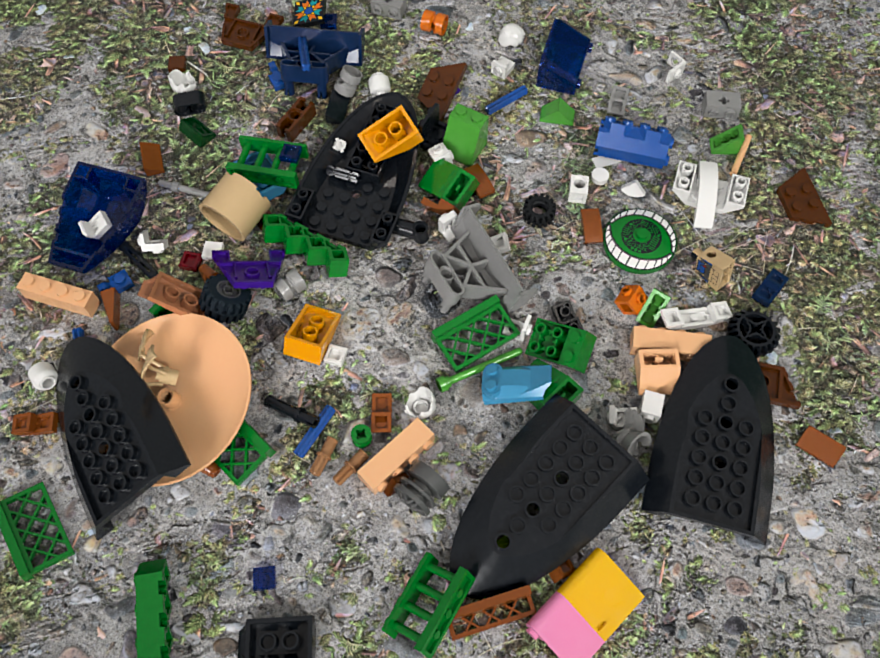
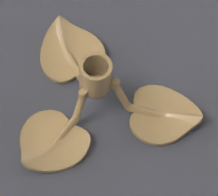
M146 329L138 352V361L141 360V357L145 359L141 371V379L145 378L146 371L149 369L157 372L155 379L159 380V382L147 383L148 386L163 387V384L175 386L180 371L168 368V366L155 361L154 359L157 356L154 352V345L150 346L147 355H145V345L154 334L152 330ZM152 363L158 366L159 368L153 367L150 364Z

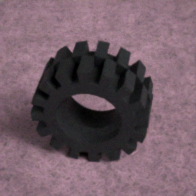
M536 193L534 197L530 195L529 199L525 200L523 216L524 220H527L528 225L532 223V227L538 225V228H541L542 225L547 227V224L550 225L555 217L556 204L553 203L554 200L552 198L549 200L548 195L543 197V193L540 196ZM541 207L546 210V213L537 214L532 209Z

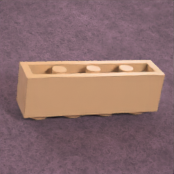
M28 272L24 273L16 286L27 299L93 318L101 303L93 291Z
M638 325L633 327L630 334L629 355H636L638 350L678 349L680 361L689 362L705 344L712 340V335L704 332L691 333L685 330L674 331L663 327L649 328L645 325Z
M417 417L357 471L358 478L374 495L378 492L382 493L391 478L405 471L404 468L408 464L412 465L419 459L420 453L424 450L428 451L434 445L435 434Z

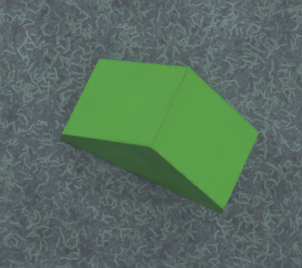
M560 97L542 106L539 122L573 126L575 110Z
M739 124L710 138L711 153L737 155L745 140L743 125Z
M654 288L635 321L653 328L661 317L660 310L666 309L671 297Z

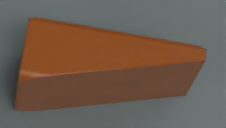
M115 287L101 291L100 294L109 323L114 330L118 331L120 323V294Z

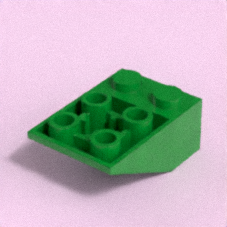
M440 159L432 163L418 184V187L439 200L441 198L461 211L480 183L475 176Z
M537 318L525 354L584 374L597 337L586 330Z
M537 358L530 365L549 364ZM552 367L551 385L544 393V400L529 402L536 409L540 410L556 393L575 404L581 398L584 389L568 375Z

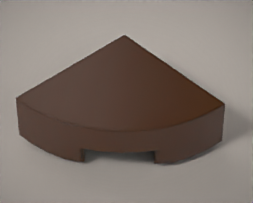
M405 472L391 478L384 490L387 497L396 493L393 487L396 483L402 484L400 481L402 477L409 479Z

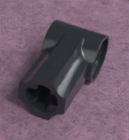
M399 218L393 230V234L412 238L418 244L428 242L430 237L429 227L425 221L412 222Z

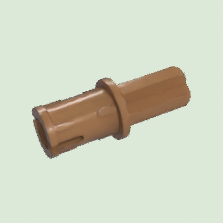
M327 436L321 450L317 451V457L309 470L312 475L321 476L328 461H331V455L338 444L335 438Z
M359 449L351 459L344 462L345 465L333 477L334 482L339 486L342 485L353 473H357L359 467L369 459V456L362 449Z

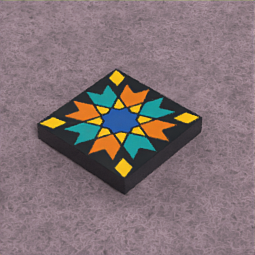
M327 0L295 2L293 26L310 27L325 24Z

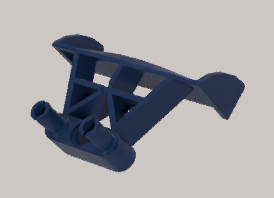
M268 20L264 26L266 57L283 59L280 61L281 79L284 81V94L287 96L288 92L289 96L295 94L294 82L317 84V97L321 98L322 95V99L328 97L327 84L330 74L342 68L343 65L362 66L365 28H361L360 32L272 25V20ZM298 37H306L311 64L310 71H303L301 69Z

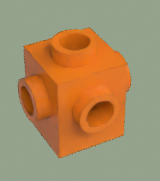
M625 285L614 302L623 314L638 315L648 297L640 285Z

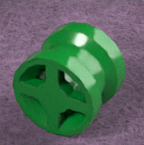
M364 424L356 425L351 431V438L356 447L366 448L372 442L370 428Z

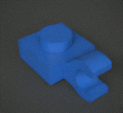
M274 61L269 62L271 75H268L274 90L284 89L281 71H278Z
M125 269L108 277L110 282H102L97 285V288L101 293L103 290L115 287L120 294L135 285Z

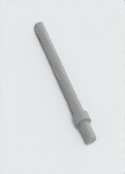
M159 180V186L169 188L173 192H184L204 198L209 194V191L185 186L177 181Z

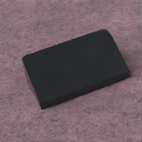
M332 90L325 113L327 123L340 125L343 122L350 97H345L336 90Z

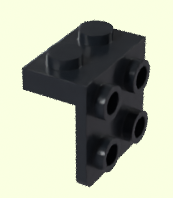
M435 103L433 107L428 109L426 117L421 119L418 124L419 133L424 139L420 143V148L426 151L442 143L444 140L447 124L440 121L438 103Z

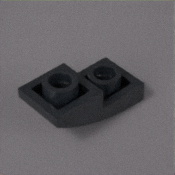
M570 300L551 307L557 323L584 330L579 316L576 317Z

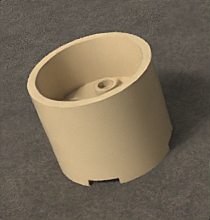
M226 172L200 203L199 210L221 232L235 240L244 241L262 219L263 214H266L271 204L267 197L261 196L260 192L256 190L257 186L235 172L233 175Z

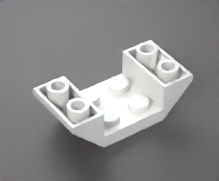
M680 160L672 191L685 205L696 208L699 178H697L698 174H696L697 164ZM732 174L729 182L718 179L715 213L723 214L744 209L751 178Z

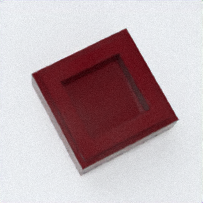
M185 250L178 265L179 268L198 272L203 260L202 254Z

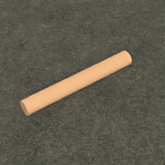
M746 134L744 137L745 140L729 173L730 176L732 174L737 175L752 139L750 134Z

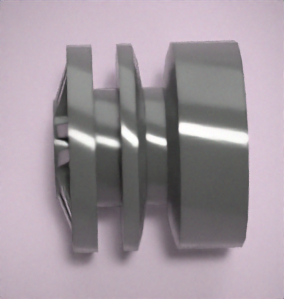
M416 460L408 469V474L412 480L402 477L400 481L403 485L396 483L393 489L410 509L427 517L430 513L429 508L434 509L436 506L431 496L441 500L450 487L434 469L424 462Z

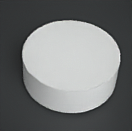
M595 168L591 174V181L596 185L607 183L609 172L605 168Z

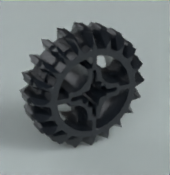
M751 307L747 311L743 308L729 320L726 328L728 331L727 335L735 336L742 340L751 349L756 358H759L760 355L764 357L772 353L774 348L778 346V341L781 338V335H779L781 329L776 327L778 322H773V316L768 317L766 315L767 311L760 313L759 308L755 311Z

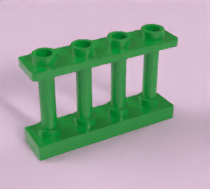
M239 136L238 139L242 147L240 157L237 163L227 162L225 167L230 175H233L235 172L254 183L297 189L300 184L297 172H295L300 158H309L306 144L252 136ZM250 151L259 152L254 165L245 164ZM266 153L276 154L271 168L261 167ZM283 155L293 157L288 170L278 169Z
M426 552L420 560L417 569L408 580L407 586L397 599L396 605L382 627V631L393 639L400 633L416 642L414 649L426 658L433 657L476 579L467 569L461 566L456 573L438 566L439 561L429 552ZM433 573L451 582L445 593L426 585ZM421 593L439 601L433 614L415 605ZM410 613L428 622L422 634L403 625Z

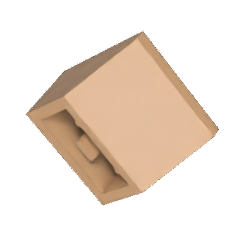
M678 349L638 350L634 358L638 395H643L645 389L664 395H671L681 371Z

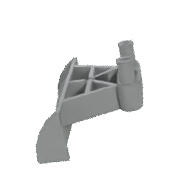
M480 203L462 207L451 227V231L458 241L445 254L437 250L432 251L424 264V272L421 274L420 280L423 279L422 282L425 284H429L432 281L443 299L438 306V309H441V313L447 314L450 308L458 303L460 298L487 300L497 295L501 306L510 315L527 303L538 291L536 287L525 291L475 215L481 208ZM457 274L464 275L462 281L459 279Z

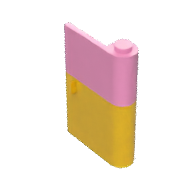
M595 548L526 623L528 627L526 632L534 640L539 638L544 641L558 658H591L645 596L603 550Z

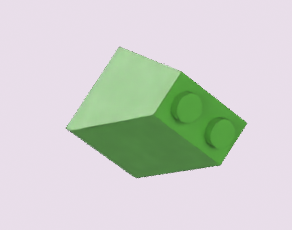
M457 103L449 115L443 143L453 153V160L470 167L487 144L489 116Z

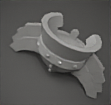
M628 407L624 411L626 420L623 429L610 436L630 455L638 457L639 452L636 450L639 442H641L642 446H650L652 438L648 432H644L645 421L642 420L641 414H638L635 409L631 411Z

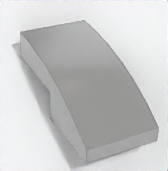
M613 85L607 114L623 117L630 91L629 88Z

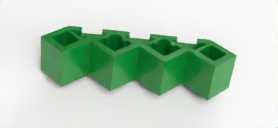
M263 214L262 234L264 243L283 242L285 254H304L307 266L325 265L328 277H347L349 257L345 247L340 244L336 246L330 243V239L319 233L315 235L309 232V228L298 222L292 223L288 221L287 217L283 214Z
M166 558L142 562L139 564L137 572L134 573V583L136 586L134 611L137 628L135 646L137 658H171L170 652L174 639L169 625L172 605L167 590L171 575Z

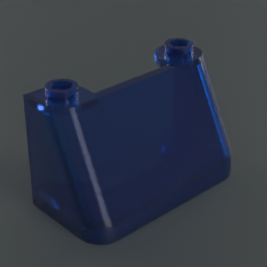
M555 18L541 56L536 86L575 95L576 89H580L582 79H579L585 57L592 51L593 43H590L591 39L563 20Z

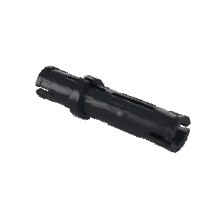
M128 241L120 244L119 250L128 257V261L135 264L149 279L159 273L143 257V254L132 247ZM144 265L150 270V272H148L144 268Z
M268 395L264 400L265 407L292 418L294 422L304 423L311 428H316L320 422L319 416L307 412L303 407L293 406L272 395Z

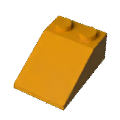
M402 105L357 134L375 163L406 152L424 141Z
M306 303L284 337L283 354L320 365L329 343L332 341L341 314Z

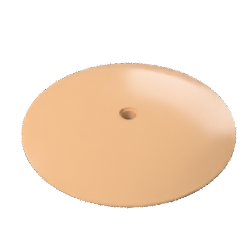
M172 313L152 318L129 330L111 346L122 354L141 375L145 359L141 357V360L138 361V352L145 330L150 329L154 334L145 345V355H147L150 346L154 345V352L157 356L154 360L164 366H168V368L180 371L175 386L163 384V387L149 386L169 418L191 465L176 478L163 476L151 487L165 486L183 481L208 467L231 444L248 411L252 377L245 350L237 337L228 328L214 319L203 315L189 313L180 316ZM152 363L150 364L153 367L159 368L158 366ZM147 369L144 378L145 382H159V380L155 379L157 372ZM108 444L106 445L105 454L107 453L109 448Z

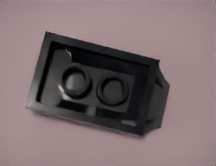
M313 615L246 619V625L239 631L238 658H315L316 625Z

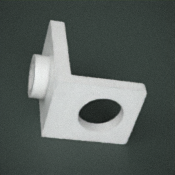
M673 50L670 52L667 64L672 67L668 71L665 80L667 84L675 78L678 79L683 74L686 61ZM673 58L677 59L678 65L674 64Z
M528 314L525 323L510 318L514 325H517L520 329L519 332L521 334L515 338L516 340L523 342L526 335H530L533 325L530 324L532 315ZM504 327L502 335L510 336L513 334L509 331V327Z

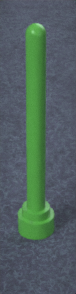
M513 349L453 376L435 378L437 387L443 393L449 390L452 384L482 372L488 364H500L521 355L522 349Z

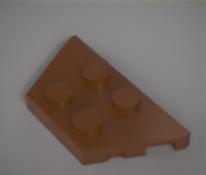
M466 63L430 68L417 96L418 100L427 109L433 107L435 103L439 104L441 122H443L468 67Z
M805 168L798 171L776 190L790 221L804 222L810 225L819 223L824 224L826 228L832 225L830 217Z
M758 362L766 381L770 404L798 410L801 407V403L795 398L793 393L794 387L788 380L785 367Z

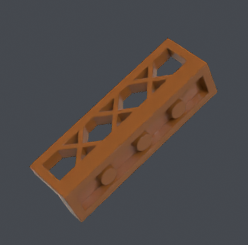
M530 585L461 606L452 622L461 619L468 623L465 632L455 634L453 624L451 623L449 631L452 641L534 615L536 609L531 598L532 591ZM527 599L530 611L521 613L514 609L517 601ZM513 602H514V604H513L512 607H510V606L507 605V604H509V603H513ZM503 606L510 610L506 619L501 620L494 616L497 607ZM493 609L491 614L486 612L488 610ZM512 612L518 614V615H515V616L510 617L511 614H512ZM478 613L487 615L489 619L486 625L480 627L473 623L475 615ZM472 616L470 621L466 617ZM491 619L496 620V622L490 623ZM471 625L475 627V629L469 630Z

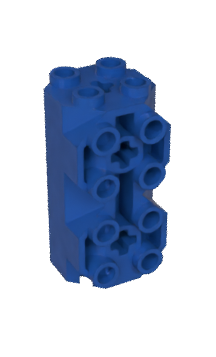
M607 115L605 119H601V124L604 125L599 127L593 155L660 169L668 165V149H672L674 138L671 136L668 128L657 126V129L651 128L650 124L641 122L640 126L633 125L634 122L632 120L623 119L621 122L616 121V117Z

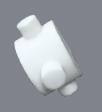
M336 138L333 149L343 153L347 143L342 139Z

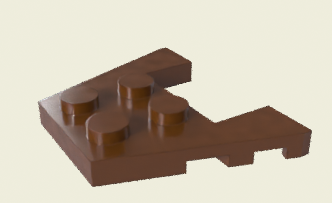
M226 2L221 41L223 45L252 52L265 40L264 26L267 21L272 20V25H281L284 23V17L270 13L264 25L238 19L237 16L241 11L240 5Z

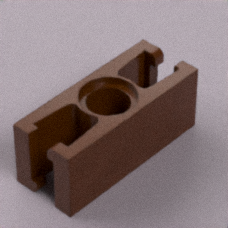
M300 96L277 122L278 136L284 138V133L286 132L288 141L293 142L315 117V104L310 101L306 107V99Z

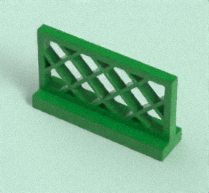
M494 295L431 331V339L434 344L438 345L455 373L520 336L521 333L501 306L498 296ZM498 310L502 315V320L490 319L491 314ZM478 321L487 322L486 330L474 328L475 323ZM489 323L500 325L498 334L488 331ZM502 326L511 328L513 334L510 336L502 335ZM462 330L471 331L470 339L458 338L459 332ZM473 332L484 334L483 343L471 341ZM486 335L497 337V343L494 345L485 344ZM446 339L455 341L453 349L445 348L442 342ZM457 341L468 344L467 352L455 350ZM470 344L480 346L481 352L477 355L470 354ZM454 354L465 356V361L457 366L453 360Z
M245 419L238 431L240 434H237L231 442V449L224 451L231 452L230 463H222L221 455L215 460V463L237 486H240L268 457L271 458L276 453ZM244 437L246 439L245 448H235L236 438ZM245 451L244 462L234 463L235 452ZM249 451H257L261 455L255 462H248ZM234 466H244V473L237 479L234 475Z
M43 482L0 501V529L19 576L25 582L34 578V574L75 554ZM42 490L43 496L40 502L30 500L34 492ZM15 501L23 502L18 512L11 511L8 505ZM27 504L37 506L33 516L23 514ZM42 507L51 511L47 520L37 517ZM21 517L30 519L26 530L17 528ZM35 521L45 523L40 534L30 532ZM49 525L57 526L59 529L55 538L45 535ZM28 535L38 537L34 548L26 547L24 544ZM42 539L53 541L48 552L38 550ZM57 543L66 545L68 551L60 555L53 554ZM36 553L46 555L42 564L36 567L33 566L32 560Z

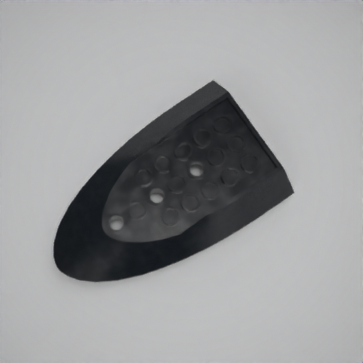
M384 93L369 99L347 116L326 140L311 162L284 215L293 223L298 222L309 228V232L313 234L319 233L326 238L370 251L387 246L410 189L416 165L418 145L406 152L375 163L357 134L400 105L403 106L418 129L416 113L411 102L400 93ZM336 138L342 139L347 143L343 153L333 149ZM327 165L351 170V172L360 173V179L358 183L351 182L350 179L348 181L337 178L335 175H327ZM354 194L361 195L359 198H353L352 196Z
M720 336L705 344L691 358L672 390L655 437L647 472L650 480L645 484L640 511L657 516L669 514L744 535V540L766 545L774 482V430L770 397L764 375L751 349L735 336ZM715 458L723 460V468H718L715 465Z
M78 337L67 344L60 358L56 385L57 413L63 447L76 491L96 540H100L114 528L111 522L112 518L163 476L176 478L191 463L159 401L129 361L113 347L99 339ZM108 444L109 448L107 453L105 454L106 445Z
M555 393L511 440L474 492L455 532L450 552L449 571L456 573L461 566L476 578L466 597L475 599L489 598L532 584L566 562L593 540L613 521L650 479L639 462L573 402ZM558 473H565L567 475L568 481L566 484L557 482L556 475ZM535 505L538 508V514L535 516L529 515L527 513V506ZM505 536L509 540L508 547L500 548L497 545V538Z

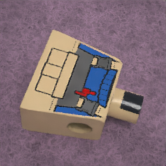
M710 246L704 252L699 248L693 250L691 257L697 261L696 273L717 292L730 281L735 259L713 246Z

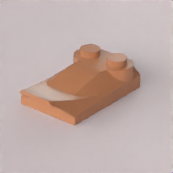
M161 271L153 278L144 280L137 296L180 316L189 313L206 316L204 315L205 312L201 311L199 305L202 290Z

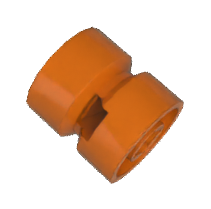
M426 9L421 18L420 28L423 31H433L434 34L443 36L448 26L449 17L446 14H436L435 11Z

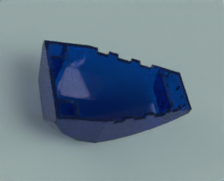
M78 161L62 194L63 203L59 208L58 214L60 217L58 224L55 226L56 236L55 240H52L48 263L83 274L93 271L102 265L139 224L145 209L147 180L142 177ZM99 210L105 211L113 226L100 239L85 237L81 232L78 222L80 220L89 222Z

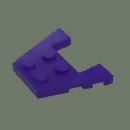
M284 249L269 250V260L230 261L229 250H212V259L234 289L273 288L285 259Z

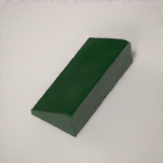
M196 117L184 118L180 121L179 130L200 148L216 137V134Z

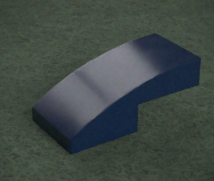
M773 268L751 298L768 308L790 278Z

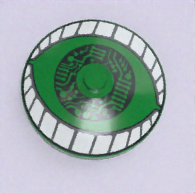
M636 208L624 210L612 217L604 231L603 246L609 259L619 268L634 274H651L663 269L670 263L677 248V237L673 227L664 217L650 210Z

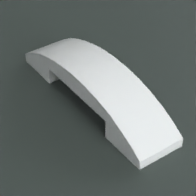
M699 161L697 178H699L693 228L711 230L717 202L718 164L715 162Z
M726 301L713 302L707 307L679 310L678 307L660 310L666 328L672 330L707 327L730 320L733 317Z

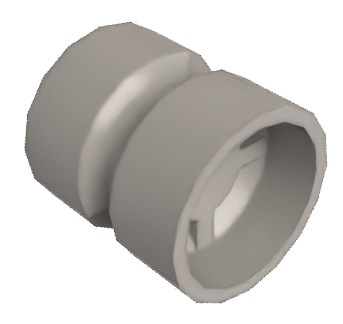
M343 65L339 74L340 77L335 82L334 89L340 95L353 97L363 74L356 67Z
M292 268L284 274V279L281 277L276 279L273 289L280 299L286 303L294 297V293H301L305 290L307 285L301 275Z

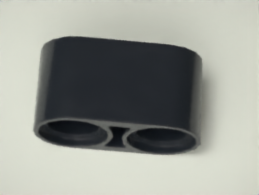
M199 90L175 94L173 96L174 113L178 116L203 113L206 111L205 94Z

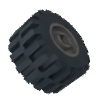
M212 275L204 283L199 298L200 309L205 312L204 315L217 320L219 323H236L238 320H242L252 299L251 289H234L225 275Z

